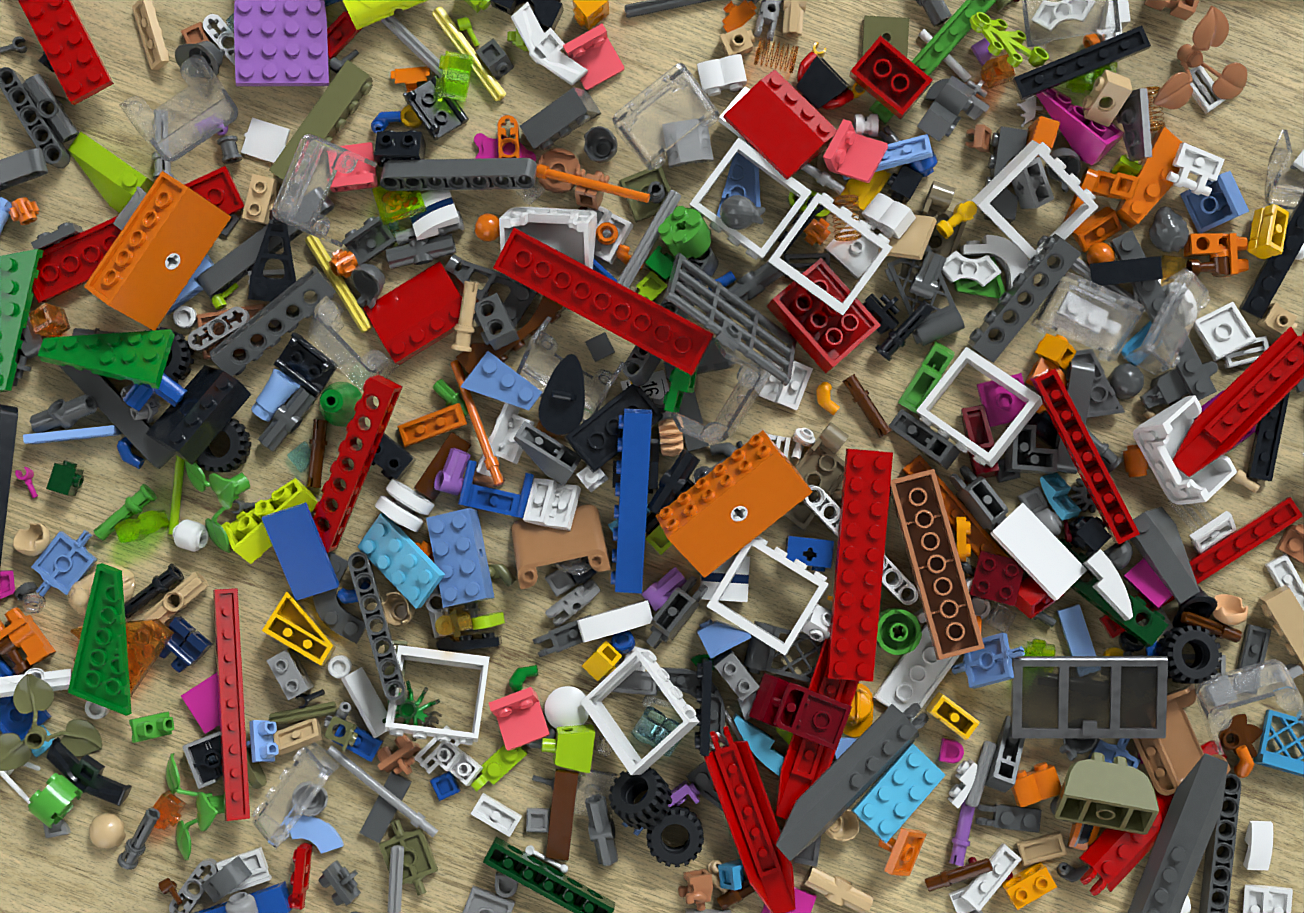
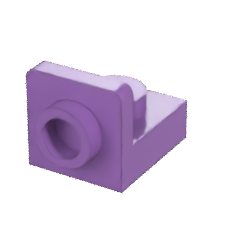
M685 780L671 790L672 804H668V806L671 807L674 804L676 807L687 799V794L698 804L700 802L698 795L701 793L696 789L693 782L689 785Z

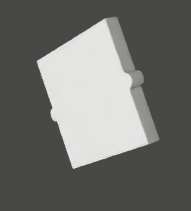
M252 117L248 132L244 134L246 138L241 153L274 163L286 147L290 129Z

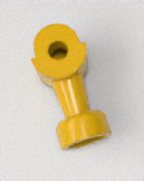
M967 201L956 205L953 215L948 221L941 220L936 224L937 231L944 238L948 239L953 235L954 227L961 222H967L974 218L973 216L977 213L976 204L972 201Z

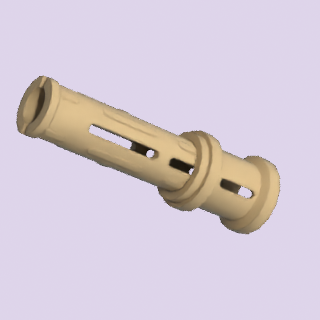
M464 281L459 322L454 326L456 334L451 349L472 351L470 342L472 333L475 332L472 322L479 283Z

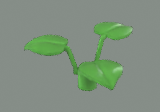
M185 461L186 473L191 484L200 492L206 490L205 486H211L222 505L211 519L207 518L205 520V527L212 542L221 550L230 553L228 536L223 527L217 523V518L225 509L232 507L233 501L239 498V494L250 489V483L243 473L230 479L212 473L209 475L208 482L205 480L204 472L195 462L191 465Z
M171 753L166 767V782L171 794L177 792L178 794L196 796L197 818L187 822L185 825L183 820H181L176 826L177 846L186 861L189 860L191 853L189 827L198 823L201 832L206 831L217 814L225 813L224 794L212 796V793L205 794L203 792L182 790L179 786V772L174 761L175 753Z

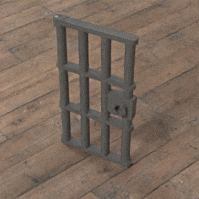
M678 253L673 262L664 299L676 305L701 323L707 330L709 329L716 334V339L723 346L729 347L733 351L737 349L743 356L755 362L780 380L784 386H787L791 380L797 343L793 336L733 294L720 282L714 280L688 261L681 253ZM681 267L684 268V269H685L686 271H688L689 273H691L693 276H695V277H696L697 279H699L701 282H703L704 284H706L708 287H710V288L712 289V291L709 290L708 288H706L704 285H702V284H701L700 282H698L697 280H695L693 277H691V276H690L689 274H687L685 271H683V270L681 269ZM680 279V280H681L682 282H684L686 285H688V286L691 287L693 290H695L697 293H699V294L702 295L704 298H706V299L709 301V303L706 302V301H705L704 299H702L701 297H699L697 294H695L693 291H691L690 289H688L686 286H684L682 283H680V282L677 281V280ZM674 291H676V292H678L679 294H681L683 297H685L686 299H688L690 302H692L694 305H696L697 307H699L701 310H703V311H704L705 313H707V314L704 315L702 312H700L699 310H697V309H696L695 307H693L691 304H689V303L686 302L684 299H682V298L679 297L677 294H675ZM719 295H721L723 298H725L726 300H728L730 303H732L734 306H736L738 309H740L741 311H743L745 314H747V315H748L749 317H751V318L749 319L748 317H746L745 315H743V314H742L741 312H739L737 309H735V308L732 307L730 304H728L726 301H724L723 299H721V298L719 297ZM716 307H718L719 309H721L722 311H724L726 314H728L730 317H732V318L735 319L737 322H739L741 325H743L744 327H746V328L748 329V331H746V330L743 329L741 326H739L737 323H735V322L732 321L730 318H728L726 315H724L723 313H721L719 310L716 309ZM758 323L784 341L787 346L758 326ZM755 335L783 354L785 358L757 339ZM753 347L783 368V371L755 352Z

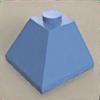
M711 619L699 624L700 629L697 630L710 659L752 638L750 633L742 628L718 620L714 622Z

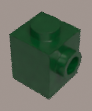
M66 460L63 463H54L46 489L67 496H76L78 488L82 486L84 481V470L77 468L78 464Z

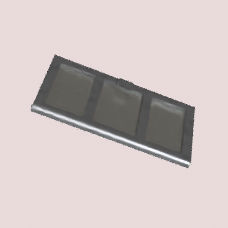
M1020 656L1012 659L1014 678L1011 681L1012 738H1166L1167 656Z

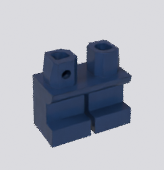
M180 616L174 618L169 624V628L158 638L160 643L154 652L164 659L172 651L177 658L171 663V666L177 672H182L188 666L195 664L213 643L199 631L195 632L196 629Z

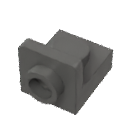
M494 38L475 51L496 80L514 68L507 54Z

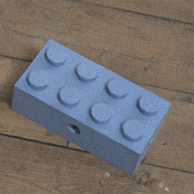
M466 508L426 518L434 562L445 574L439 582L443 608H454L495 598L478 510Z

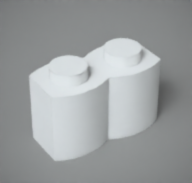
M741 54L697 64L703 94L716 96L721 94V90L730 89V91H738L743 89V85L747 84Z
M878 193L861 213L865 218V222L872 227L871 229L875 230L877 228L886 237H895L897 239H900L916 219L909 207L881 193Z

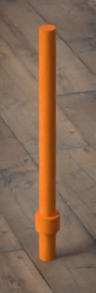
M542 164L537 166L536 177L545 180L551 178L648 203L650 200V194L560 172Z
M458 360L452 361L450 363L486 459L484 460L486 469L490 470L495 486L502 485L504 482L498 468L500 464L497 457L493 455L471 392L461 388L466 378Z

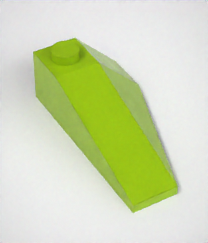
M81 131L68 148L70 154L108 205L119 213L131 200L137 186L147 193L154 184L152 180Z

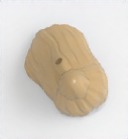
M105 563L122 570L125 604L132 598L134 588L136 587L134 575L117 563ZM95 572L75 582L68 592V601L71 607L79 614H86Z

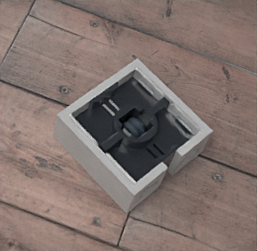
M220 731L182 746L198 789L221 779L220 777L223 776Z

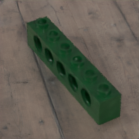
M1061 538L1059 541L1090 574L1089 582H1083L1079 578L1071 588L1146 647L1153 646L1169 625L1164 621L1166 618L1156 610L1153 612L1146 607L1147 603L1140 597H1133L1128 593L1133 617L1125 621L1092 587L1099 580L1083 564L1088 557L1081 552L1077 554L1071 549L1073 546ZM1138 613L1145 617L1146 621L1143 626L1136 623L1135 618Z
M495 837L483 860L484 864L573 913H613L615 909L614 901L498 837Z

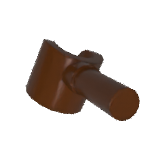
M169 878L159 882L158 885L163 894L170 892L177 905L182 904L183 901L176 890V882L171 881Z

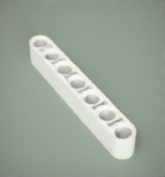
M808 485L811 490H817L818 498L810 502L807 496L803 500L804 503L838 537L841 508L823 489L815 485ZM832 506L834 510L833 515L830 518H825V508ZM884 555L882 585L901 603L905 605L915 603L918 599V590ZM889 572H894L895 579L887 583L886 575ZM905 588H909V597L902 599V591Z

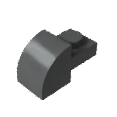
M237 856L201 884V886L212 901L216 903L245 881L252 873L241 858Z

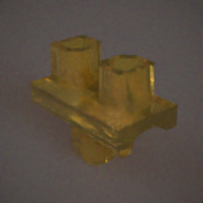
M456 609L450 610V616L442 615L436 620V631L441 635H449L453 632L454 638L461 637V631L473 629L470 611L457 614Z

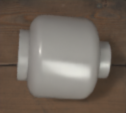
M1045 508L1034 513L1054 536L1061 533L1060 528L1063 527V524L1055 511Z
M246 892L232 895L225 905L226 913H259L254 896Z

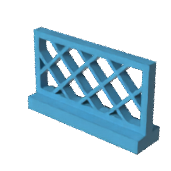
M1270 709L1266 710L1263 733L1258 754L1253 758L1254 763L1304 777V761H1301L1304 758V748L1300 743L1304 739V734L1297 738L1291 729L1297 723L1301 724L1304 728V719ZM1273 716L1280 718L1284 725L1283 728L1276 732L1271 725ZM1287 730L1293 741L1284 746L1278 735ZM1272 738L1275 739L1280 748L1275 752L1266 751L1267 742ZM1296 744L1302 754L1296 759L1291 758L1286 750Z

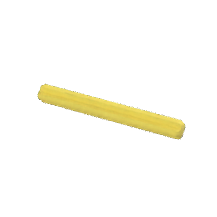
M437 7L432 12L433 18L495 101L502 100L506 96V92L443 7Z
M309 235L305 241L360 331L362 333L368 332L372 329V325L367 316L358 305L341 275L336 276L329 266L331 258L317 235Z

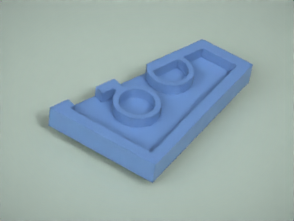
M738 152L731 162L716 215L721 218L720 208L722 203L733 195L747 197L756 207H761L759 168Z
M489 351L486 352L461 385V388L526 410H530L543 393Z

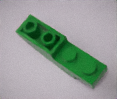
M677 367L671 371L669 378L671 386L664 396V410L669 412L680 411L684 392H694L697 369L693 376Z

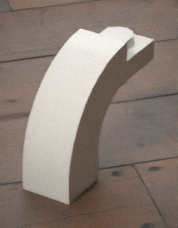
M985 235L982 238V244L978 240L967 241L966 245L960 248V254L963 257L985 256L987 254L989 257L994 256L995 260L1001 264L1005 271L1006 291L1012 288L1013 281L1017 275L1023 274L1028 268L1029 260L1025 253L1015 243L1000 236Z

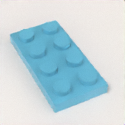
M384 513L377 517L358 545L361 552L367 556L416 609L424 605L445 575L407 534Z
M912 743L851 811L884 843H887L946 775Z

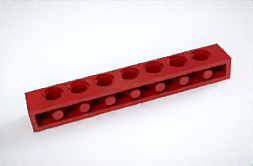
M1050 368L1030 378L1038 395L1041 396L1042 403L1094 505L1106 524L1112 540L1117 544H1121L1139 535L1140 533L1056 368Z
M381 375L372 376L365 381L363 385L364 393L355 405L354 411L356 413L346 427V432L348 433L345 440L338 447V458L330 467V478L323 485L322 498L315 505L313 511L315 513L313 520L327 553L338 548L403 386ZM374 396L379 401L378 407L373 402ZM366 417L370 420V428L365 424ZM357 438L362 441V448L358 446ZM349 458L354 463L353 468L349 465ZM341 479H343L346 484L345 488H343L341 485ZM333 499L337 502V508L332 503ZM325 519L329 522V528L324 523Z

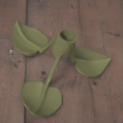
M27 674L18 682L14 691L13 702L15 708L22 714L33 711L32 727L28 730L25 739L22 741L15 733L0 735V771L12 770L25 765L32 755L31 749H38L44 744V741L49 742L51 739L64 735L61 743L75 757L85 756L86 754L101 750L103 744L100 733L90 722L83 719H74L67 723L66 731H59L48 736L43 727L37 726L38 711H44L51 706L54 700L53 689L44 680L32 674Z

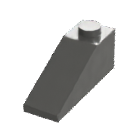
M903 409L899 411L889 424V427L895 433L946 470L961 453L954 444Z
M526 421L523 422L513 438L544 474L565 486L581 461L580 456L576 452Z
M1007 715L1005 717L985 786L1006 793L1015 785L1025 738L1011 737V716ZM1022 721V728H1028V723Z

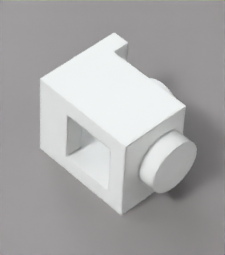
M588 466L576 474L590 492H593L609 479L601 468L593 473Z

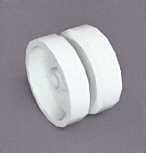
M391 479L386 490L395 500L388 496H380L375 507L397 524L418 532L423 524V520L414 511L422 515H429L435 505L403 483Z

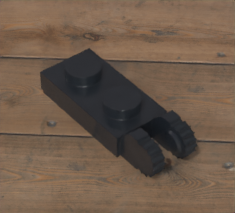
M495 632L482 633V638L473 639V635L459 636V640H455L452 636L444 637L437 641L436 649L440 651H458L496 647L502 644V637L495 636Z

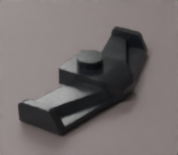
M59 737L52 741L46 758L83 793L90 794L117 806H120L127 799L132 788L131 785H124L102 776L105 766L87 754L79 761L61 743Z

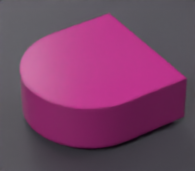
M942 738L938 760L947 763L959 762L964 755L963 746L956 740Z

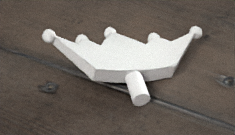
M1034 96L1026 98L1023 103H1017V106L1025 112L1021 114V117L1025 119L1021 127H1024V124L1035 118L1036 110H1043L1042 106H1036V97Z

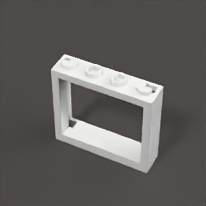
M738 138L689 205L690 208L697 210L702 218L704 217L711 222L709 226L719 234L723 231L729 236L727 240L737 247L739 245L745 247L747 255L755 260L757 258L763 260L807 201L812 191L793 177L786 180L759 152ZM737 152L799 197L762 248L737 230L727 227L721 218L700 204Z
M1034 140L972 199L1029 259L1040 253L1043 249V243L1035 250L994 209L990 202L1037 155L1084 202L1050 236L1057 234L1065 240L1099 207L1093 201L1096 197L1087 188L1083 190L1079 186L1081 181L1073 173L1068 175L1064 170L1067 166L1058 157L1053 159L1050 156L1052 150L1044 142L1039 144Z
M824 192L822 195L816 193L768 262L839 314L844 315L893 247L889 245L890 240L881 233L877 236L870 231L872 227L865 221L860 220L857 222L851 217L853 213L847 208L841 206L839 209L833 204L834 199ZM818 204L825 207L881 248V251L843 303L779 258Z
M966 347L916 412L920 417L919 421L929 428L930 426L938 430L936 433L948 440L950 438L956 442L955 446L963 453L968 451L973 454V459L979 464L981 463L983 466L987 464L992 468L1043 403L1041 396ZM967 363L1027 403L989 452L929 412Z
M757 536L740 550L707 604V607L783 655H787L830 584L825 582L827 577L817 571L814 574L805 570L808 565L798 559L792 562L786 558L788 553L778 547L774 550L766 546L767 540ZM752 546L819 586L785 643L719 602Z
M398 645L397 657L401 671H403L404 660L478 669L481 670L472 733L394 723L397 705L390 702L385 724L386 731H390L389 734L393 736H403L404 733L413 734V738L426 739L427 736L436 737V740L440 742H449L450 739L459 740V743L464 745H472L473 742H478L490 657ZM394 688L390 696H399L400 688Z
M636 649L581 701V704L630 775L643 774L699 723L695 716V710L689 704H686L682 698V692L676 686H673L669 680V674L663 668H660L656 662V656L646 649ZM641 664H643L683 720L676 729L643 759L637 754L601 702Z

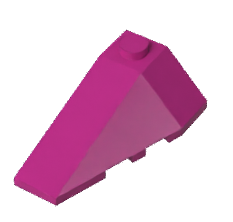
M1054 88L1036 94L1051 118L1060 122L1059 130L1072 149L1087 164L1094 165L1102 160L1123 137L1124 132L1113 123L1107 127L1084 118L1083 108L1073 105L1070 97Z

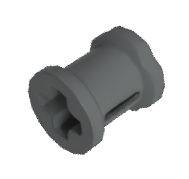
M225 136L217 140V144L221 146L223 153L222 162L224 164L235 163L243 159L242 155L239 154L236 144L238 141L237 136Z

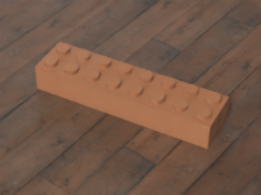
M935 469L891 480L893 504L936 659L941 660L984 649Z

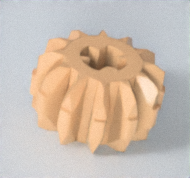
M670 418L660 421L658 430L661 454L669 457L680 455L684 449L680 420Z

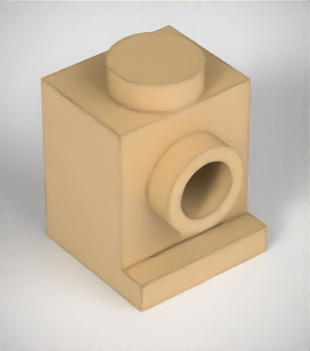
M745 26L726 34L723 33L719 37V43L726 57L738 54L742 56L753 51L755 37L751 29L746 30ZM741 37L743 42L736 43L734 39Z
M1275 302L1268 306L1262 319L1259 318L1256 325L1279 338L1289 327H1292L1295 331L1297 316L1283 309ZM1279 318L1284 320L1282 324L1279 322Z

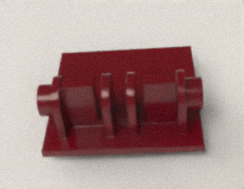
M981 551L969 594L976 596L978 599H987L1015 607L1024 569L1015 559Z

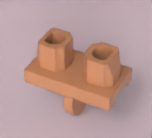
M403 734V736H399L394 740L399 748L395 753L388 746L383 747L377 752L381 762L378 764V767L381 771L385 770L389 773L394 770L396 775L402 771L407 775L412 773L410 766L416 762L413 755L419 752L421 748L418 743L412 742L407 735Z

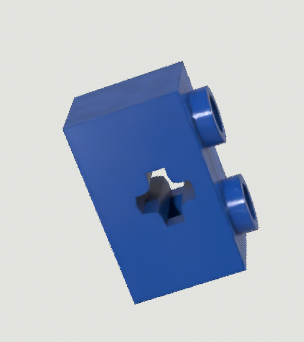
M787 536L785 552L788 555L786 558L792 562L798 559L804 564L812 566L813 571L825 572V568H831L834 541ZM808 548L814 552V557L811 556L809 560H807L806 556H803V551H808Z

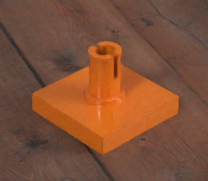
M901 828L897 840L891 837L887 843H884L880 839L878 846L891 852L884 871L891 875L910 876L927 834L920 830Z

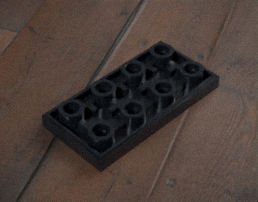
M703 657L702 663H697V679H701V686H696V700L700 703V709L695 711V716L699 720V723L696 725L699 726V732H695L694 745L695 749H699L701 756H709L712 660L710 657Z

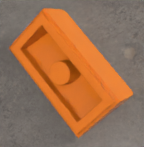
M1104 207L1087 218L1071 234L1085 253L1092 245L1103 242L1120 231L1122 226L1116 211L1109 207Z

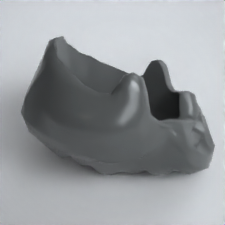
M1164 206L1156 212L1154 222L1149 229V236L1156 248L1163 251V253L1179 252L1187 243L1189 230L1186 221L1183 220L1181 215L1176 214L1171 208Z

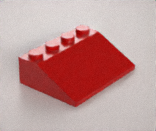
M773 70L755 84L723 116L786 180L825 151L837 132V129L776 70Z
M822 258L802 273V275L841 303L851 292ZM795 281L775 296L766 306L825 374L881 326L857 298H855L844 315H841Z
M439 261L377 299L372 309L367 305L364 307V310L394 363L401 365L456 331L454 326L459 322L462 296Z

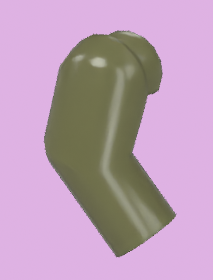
M488 565L491 579L501 578L508 587L517 580L505 565Z

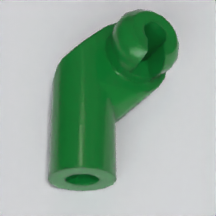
M537 665L521 667L515 670L509 679V686L513 692L523 689L522 685L526 678L538 676Z

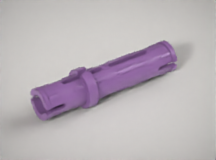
M966 799L961 805L955 837H952L951 841L953 842V848L949 863H955L958 866H964L967 846H970L969 835L975 811L974 807L965 804Z

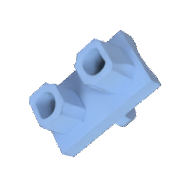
M269 720L249 721L250 741L246 742V747L251 748L252 763L274 762L275 756L279 754L278 745L274 743L273 734L277 731L276 722H270Z

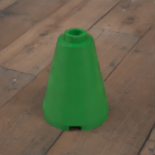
M335 382L326 387L320 396V413L328 423L334 426H347L354 418L356 413L354 408L357 401L362 398V394L357 387L348 382Z

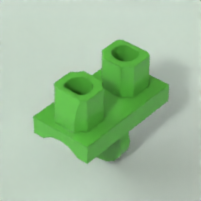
M169 711L129 720L132 729V743L170 735L174 730L173 717H170Z

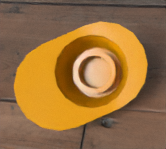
M858 683L851 704L852 709L843 731L844 734L851 737L861 736L872 725L873 696L869 688L861 683Z

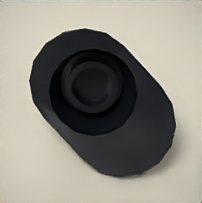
M1198 586L1200 591L1198 594L1182 604L1178 603L1179 610L1173 619V628L1188 626L1180 621L1183 612H1191L1209 619L1218 606L1217 600L1208 596Z

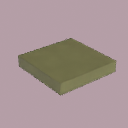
M661 164L619 180L621 187L647 193L652 182L658 181L660 185H663L665 198L671 190ZM626 198L636 223L655 216L663 201L658 204L650 201L645 203Z

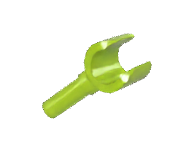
M458 18L457 22L460 31L467 30L474 46L478 47L480 43L473 32L469 18Z
M236 283L225 292L212 297V303L216 310L227 306L225 298L239 287Z

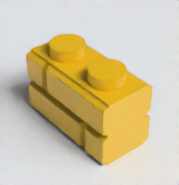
M1275 204L1255 210L1247 251L1263 260L1282 254L1289 212Z
M940 692L936 694L925 709L965 740L970 737L980 723Z

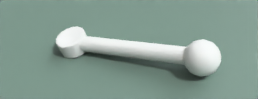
M532 845L526 847L525 852L527 854H533L559 868L561 873L568 871L567 865H561L550 858H546L543 854L535 851Z

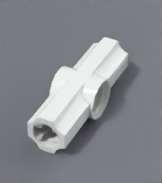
M33 668L22 675L0 677V698L13 696L18 682L27 674H32L44 680L51 686L53 691L67 690L71 680L72 669L44 672L42 669Z

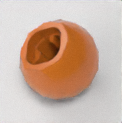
M490 213L479 216L475 225L477 237L484 242L496 240L500 236L499 218Z
M1104 242L1092 245L1086 254L1089 266L1090 264L1111 262L1116 259L1113 248Z

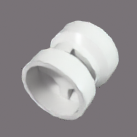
M855 114L853 127L856 134L877 137L879 130L878 114H870L866 117L862 114Z

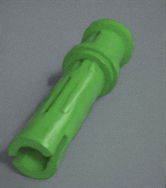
M142 484L137 493L132 497L128 496L126 498L125 504L93 530L95 535L104 541L134 514H140L143 511L142 508L150 501H155L157 496L154 491L146 484Z

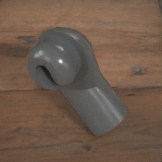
M1062 862L1057 866L1056 870L1060 877L1069 882H1075L1080 880L1089 868L1087 865H1083L1075 869L1068 865V863Z

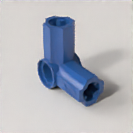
M163 373L159 389L152 388L149 384H134L123 400L130 407L141 411L155 392L175 407L183 399L187 390Z

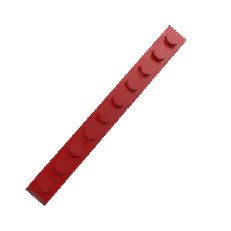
M1287 497L1189 560L1197 584L1303 517L1292 498ZM1140 593L1135 595L1140 597L1147 603L1146 607L1149 610H1151L1152 612L1154 610L1157 611V609ZM1172 596V597H1171L1167 602H1165L1161 607H1163V606L1166 605L1167 603H1169V602H1171L1172 600H1174V599H1175L1174 596ZM1138 613L1135 618L1136 623L1145 617ZM1103 615L1099 618L1110 638H1115L1125 631L1108 616Z
M238 588L214 589L225 821L250 819Z

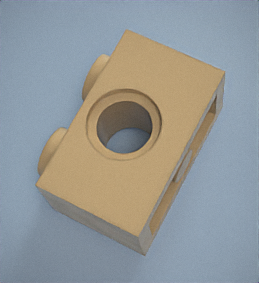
M1105 69L1102 76L1095 80L1090 95H1086L1083 99L1084 118L1109 127L1133 91L1130 78Z
M252 174L242 218L249 223L266 226L270 220L269 210H275L281 184L273 178Z

